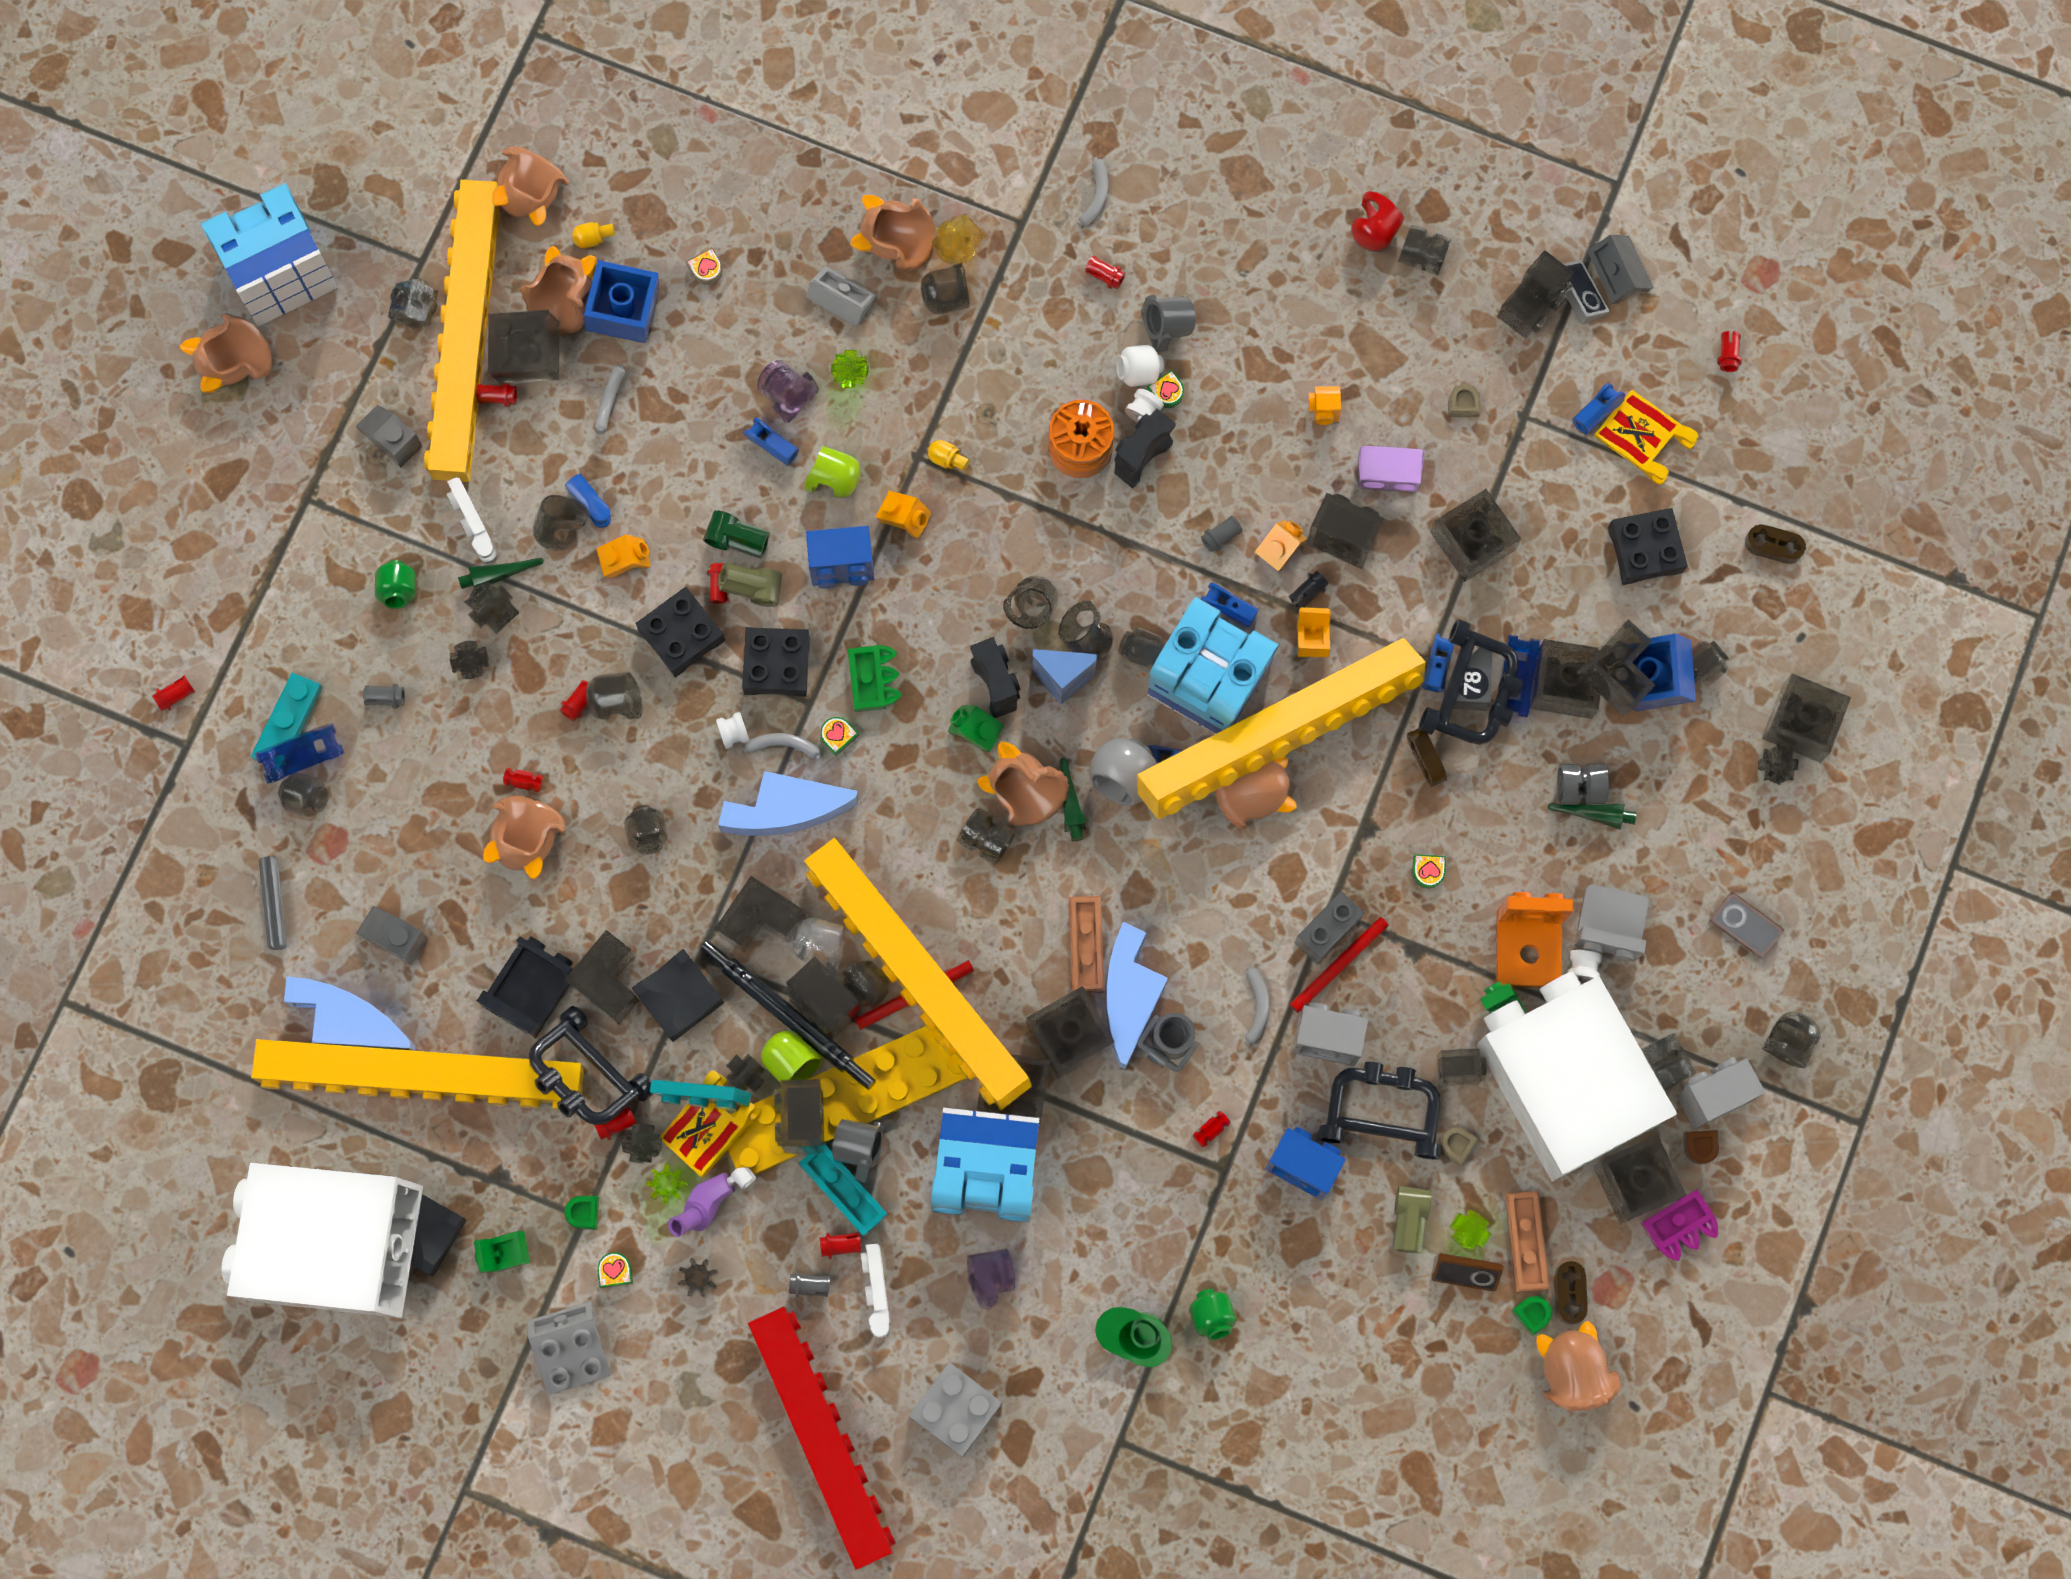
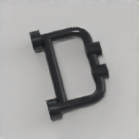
M1456 619L1451 628L1448 642L1461 648L1440 710L1427 707L1420 719L1418 730L1432 735L1437 730L1468 743L1481 745L1488 743L1496 736L1500 725L1507 727L1511 721L1513 709L1508 708L1507 704L1510 695L1517 697L1523 685V680L1517 678L1519 659L1514 649L1509 645L1470 630L1469 622ZM1474 646L1503 656L1507 663L1505 673L1498 684V694L1495 703L1488 714L1489 721L1487 727L1482 732H1475L1449 722Z
M570 1006L560 1015L561 1023L535 1042L530 1049L529 1063L533 1071L539 1076L535 1079L537 1089L545 1095L554 1091L561 1098L557 1103L560 1112L568 1118L576 1113L589 1124L604 1125L616 1118L636 1100L645 1102L653 1095V1093H650L652 1081L648 1076L638 1073L628 1081L579 1033L587 1027L588 1021L585 1014L576 1006ZM564 1036L623 1094L601 1112L592 1111L585 1104L583 1096L578 1091L571 1090L563 1082L560 1073L552 1067L549 1068L542 1061V1054Z
M1368 1061L1364 1063V1068H1347L1335 1077L1331 1088L1326 1125L1319 1126L1318 1140L1342 1144L1344 1143L1345 1130L1413 1141L1416 1142L1414 1156L1430 1160L1440 1159L1442 1145L1436 1143L1441 1106L1440 1094L1436 1086L1430 1081L1415 1077V1069L1397 1067L1396 1074L1383 1072V1064ZM1351 1080H1357L1370 1085H1387L1400 1090H1417L1425 1093L1428 1098L1424 1130L1342 1117L1341 1111L1346 1084Z

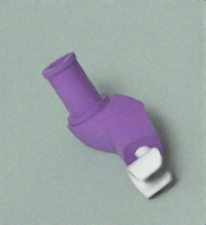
M747 1167L737 1168L732 1172L731 1176L727 1173H722L696 1185L686 1202L684 1212L669 1219V1231L676 1237L683 1236L691 1230L703 1231L714 1220L720 1203L735 1192L734 1184L737 1183L743 1190L756 1180V1176Z

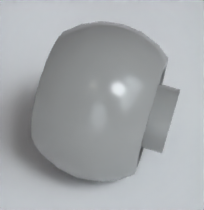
M1112 739L1100 746L1095 752L1090 763V780L1093 786L1108 799L1124 806H1133L1143 801L1138 795L1137 774L1156 765L1157 762L1152 756L1151 750L1142 742L1135 739Z

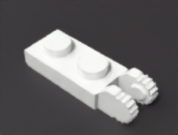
M456 477L447 481L452 490L447 493V496L454 510L461 508L465 518L460 520L468 537L474 535L472 546L479 559L485 564L492 563L497 558L496 549L460 478Z
M878 1244L866 1245L867 1253H861L863 1273H870L871 1286H865L867 1306L874 1305V1312L869 1318V1325L874 1336L883 1338L890 1331V1318L881 1248Z

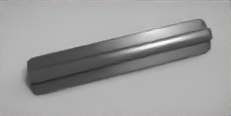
M267 856L259 859L267 944L271 950H281L286 948L287 943L278 860L275 856Z

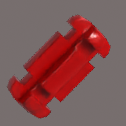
M506 768L503 783L506 786L512 784L515 788L528 791L532 788L535 790L534 792H539L542 787L543 777L540 774L534 776L532 772L518 769L513 771L511 768Z
M1218 1111L1215 1118L1212 1116L1199 1128V1132H1194L1193 1138L1201 1147L1207 1146V1141L1211 1142L1224 1131V1126L1228 1127L1230 1125L1229 1118L1222 1111Z

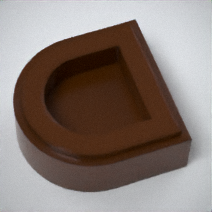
M1718 1130L1683 1133L1685 1153L1692 1162L1703 1165L1717 1157L1719 1153Z

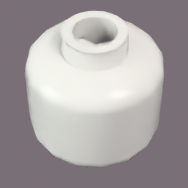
M1150 345L1126 347L1116 359L1118 378L1130 387L1146 386L1155 383L1159 373H1162L1164 369L1162 356L1158 355L1156 350Z

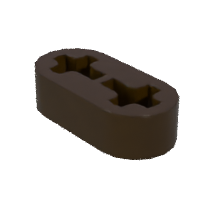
M1755 525L1745 537V546L1750 553L1785 564L1796 563L1806 550V543L1800 535L1768 525ZM1758 534H1762L1763 540L1767 541L1762 546L1757 545V539L1755 538ZM1788 542L1793 543V548L1798 550L1794 551L1792 555L1787 553L1788 549L1786 547H1783Z
M1418 729L1407 733L1410 748L1428 784L1433 787L1447 781L1444 766L1429 735Z
M1568 1261L1558 1266L1555 1271V1308L1560 1321L1573 1325L1583 1321L1587 1315L1586 1272L1582 1265L1574 1261ZM1568 1267L1572 1268V1273L1578 1274V1279L1572 1283L1573 1291H1569L1568 1280L1562 1279V1274L1568 1271ZM1569 1295H1573L1574 1306L1580 1308V1312L1574 1314V1319H1571L1570 1314L1563 1310V1307L1569 1305Z

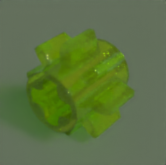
M845 350L844 354H835L836 358L831 364V374L834 382H842L843 388H855L856 384H864V379L868 376L869 366L865 360L866 357L857 356V350Z
M665 1163L664 1170L660 1172L652 1168L651 1171L654 1174L653 1181L645 1182L646 1186L655 1189L650 1196L652 1200L661 1196L666 1206L669 1204V1198L675 1196L678 1200H681L682 1197L678 1193L680 1188L688 1187L686 1182L679 1181L678 1179L683 1171L677 1169L672 1173L668 1163ZM674 1178L671 1181L672 1190L662 1189L659 1191L662 1188L661 1179L670 1180Z
M1468 1210L1465 1216L1459 1213L1449 1226L1455 1231L1451 1238L1470 1251L1476 1245L1482 1248L1492 1235L1486 1230L1490 1223L1472 1210Z

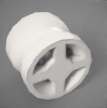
M1137 389L1134 394L1135 400L1127 405L1125 413L1138 423L1146 413L1151 415L1156 408L1161 410L1164 405L1161 399L1148 390Z
M740 712L734 713L732 718L716 719L725 749L731 748L734 743L739 741L742 743L750 741Z
M1587 950L1570 951L1572 967L1568 969V973L1574 971L1581 982H1588L1600 976L1597 971L1598 965L1602 962V955L1600 953Z

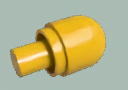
M588 222L576 226L572 232L574 244L583 249L599 246V244L603 243V238L615 236L613 223L600 226L598 222Z
M936 440L928 447L929 459L945 469H952L955 466L965 471L970 463L969 459L960 455V450L956 446L944 440Z

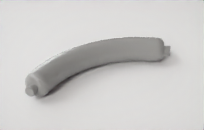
M1094 157L1092 162L1096 176V192L1089 208L1079 217L1077 224L1080 227L1082 225L1088 226L1098 216L1107 198L1108 174L1103 160Z
M623 364L613 368L604 390L595 422V431L598 434H604L607 431L612 405L625 373Z
M786 733L758 736L746 742L743 748L745 753H753L769 746H788L804 752L812 759L821 758L820 749L813 743L799 736Z
M1250 966L1246 968L1248 971L1246 976L1255 992L1256 1014L1254 1022L1245 1036V1044L1248 1046L1255 1044L1259 1040L1269 1015V996L1265 982L1259 971Z

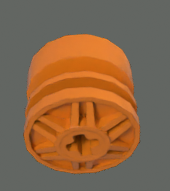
M1073 400L1062 405L1054 413L1049 425V456L1054 466L1070 477L1089 478L1100 473L1108 465L1112 456L1114 442V423L1109 413L1100 404L1089 400Z

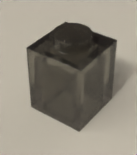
M1480 1048L1441 1050L1437 1054L1439 1087L1478 1085L1482 1081V1076L1487 1075L1486 1058L1480 1056Z

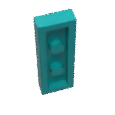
M293 672L291 673L250 756L253 760L282 772L323 688L321 684Z
M652 1080L650 1093L661 1096V1102L671 1105H680L681 1100L689 1101V1105L708 1108V1103H717V1108L735 1111L736 1105L749 1106L751 1093L736 1087Z
M823 1141L798 1162L799 1166L863 1237L888 1215L860 1182L854 1179V1176L842 1162L833 1159L832 1151Z

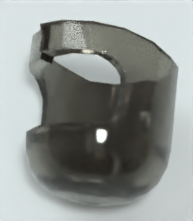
M963 262L945 269L931 271L922 278L920 285L924 305L930 312L945 314L970 308Z
M560 495L545 497L539 506L533 522L532 532L535 540L547 550L563 551L568 549L576 540V530L584 527L589 517L588 510L583 504L572 498ZM577 514L581 516V518L575 520ZM558 529L570 530L566 540L565 534L562 531L559 533L560 540L553 535Z
M1026 577L1018 583L1017 587L1004 600L1003 609L1007 618L1014 625L1023 629L1042 627L1049 621L1057 607L1058 593L1056 587L1050 580L1044 577ZM1013 596L1016 607L1019 609L1021 613V617H1017L1013 614L1011 608V600ZM1031 597L1043 601L1037 603L1036 606H1045L1039 616H1030L1024 611L1025 599L1030 605L1033 604Z
M1082 601L1072 606L1062 617L1059 625V638L1071 652L1097 654L1096 661L1101 660L1110 652L1114 640L1112 630L1107 624L1100 622V612L1091 601ZM1083 611H1092L1094 615L1093 623L1082 627L1076 620L1077 615ZM1084 631L1087 632L1084 637H1082V638H1080L1079 640H1077L1078 636H1079L1082 632H1084Z
M630 672L598 675L590 680L586 688V703L588 710L595 718L608 720L611 714H621L629 720L642 717L641 692ZM626 694L632 699V709L627 701Z
M1787 1012L1778 1018L1761 1049L1784 1063L1805 1069L1820 1042L1821 1031L1818 1024L1810 1017L1798 1012Z

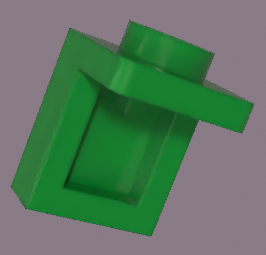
M962 705L953 713L948 732L952 735L963 737L984 752H990L1004 724L976 705Z
M1501 981L1491 985L1484 990L1486 995L1480 998L1483 1006L1490 1014L1516 1000L1526 1014L1522 1002L1513 986L1509 983L1503 986Z
M515 1231L491 1239L474 1241L475 1261L480 1273L501 1272L530 1263L524 1231Z

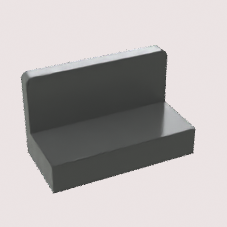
M1609 235L1587 250L1612 304L1620 303L1637 291L1648 292L1653 289V285L1629 236Z

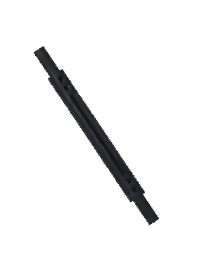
M706 941L702 945L700 950L722 968V973L737 984L790 1030L797 1033L840 1072L846 1071L867 1090L874 1086L876 1079L856 1064L851 1054L839 1046L735 958L730 959L710 941Z

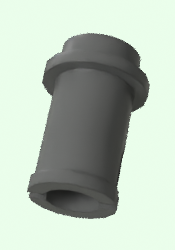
M1230 516L1212 530L1206 529L1204 535L1201 536V540L1210 552L1214 550L1219 551L1221 550V545L1242 533L1243 530L1234 516Z
M393 684L392 687L365 685L363 699L367 700H364V705H392V708L397 709L398 706H403L405 703L404 687H399L398 684Z
M797 1271V1274H790L789 1294H795V1297H799V1294L828 1297L830 1276L800 1275V1271Z

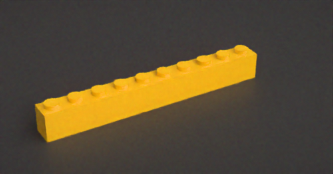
M461 179L460 189L454 192V208L457 209L456 219L451 220L450 226L451 237H454L453 247H449L447 252L448 266H451L450 276H445L444 293L448 294L447 304L441 307V323H444L443 334L439 333L437 340L438 352H441L440 363L436 362L434 366V380L438 381L437 392H432L431 410H434L433 421L428 422L427 436L431 440L430 450H426L424 454V468L428 469L433 480L449 481L457 477L462 482H470L479 405L476 398L477 385L481 384L500 214V206H495L492 203L493 192L498 186V183L493 181Z
M1402 638L1137 774L1138 795L1158 820L1169 814H1175L1182 807L1196 800L1204 799L1209 793L1223 786L1231 785L1236 779L1250 772H1256L1263 765L1277 758H1283L1290 751L1304 744H1310L1317 737L1329 731L1337 730L1342 724L1365 715L1369 710L1383 703H1389L1396 696L1408 690L1416 689L1424 682L1425 661Z
M835 837L806 858L804 862L809 871L805 875L816 889L820 886L827 893L824 899L834 912L840 909L846 918L842 921L851 934L855 936L859 933L865 940L861 945L872 959L878 957L884 964L881 970L891 983L897 980L903 990L900 994L911 1008L917 1005L923 1014L919 1018L930 1032L934 1029L938 1031L942 1036L939 1043L949 1056L955 1053L962 1061L958 1066L970 1081L975 1078L982 1086L978 1091L989 1105L995 1103L1002 1110L1031 1088L1032 1085L1026 1073Z
M256 1039L251 1078L261 1083V1088L280 1089L281 1084L293 1085V1090L312 1092L313 1087H326L325 1092L332 1094H345V1089L358 1090V1095L373 1097L378 1095V1091L390 1092V1097L399 1099H410V1094H422V1099L429 1101H442L443 1096L455 1097V1102L467 1104L475 1103L476 1098L488 1099L487 1104L495 1106H507V1101L520 1102V1107L539 1108L540 1103L552 1104V1109L559 1110L557 1103L561 1100L554 1091L545 1095L537 1089L535 1079L539 1076L531 1068L529 1059ZM542 1060L549 1068L552 1067L560 1073L563 1082L571 1090H576L582 1095L585 1067L581 1063Z

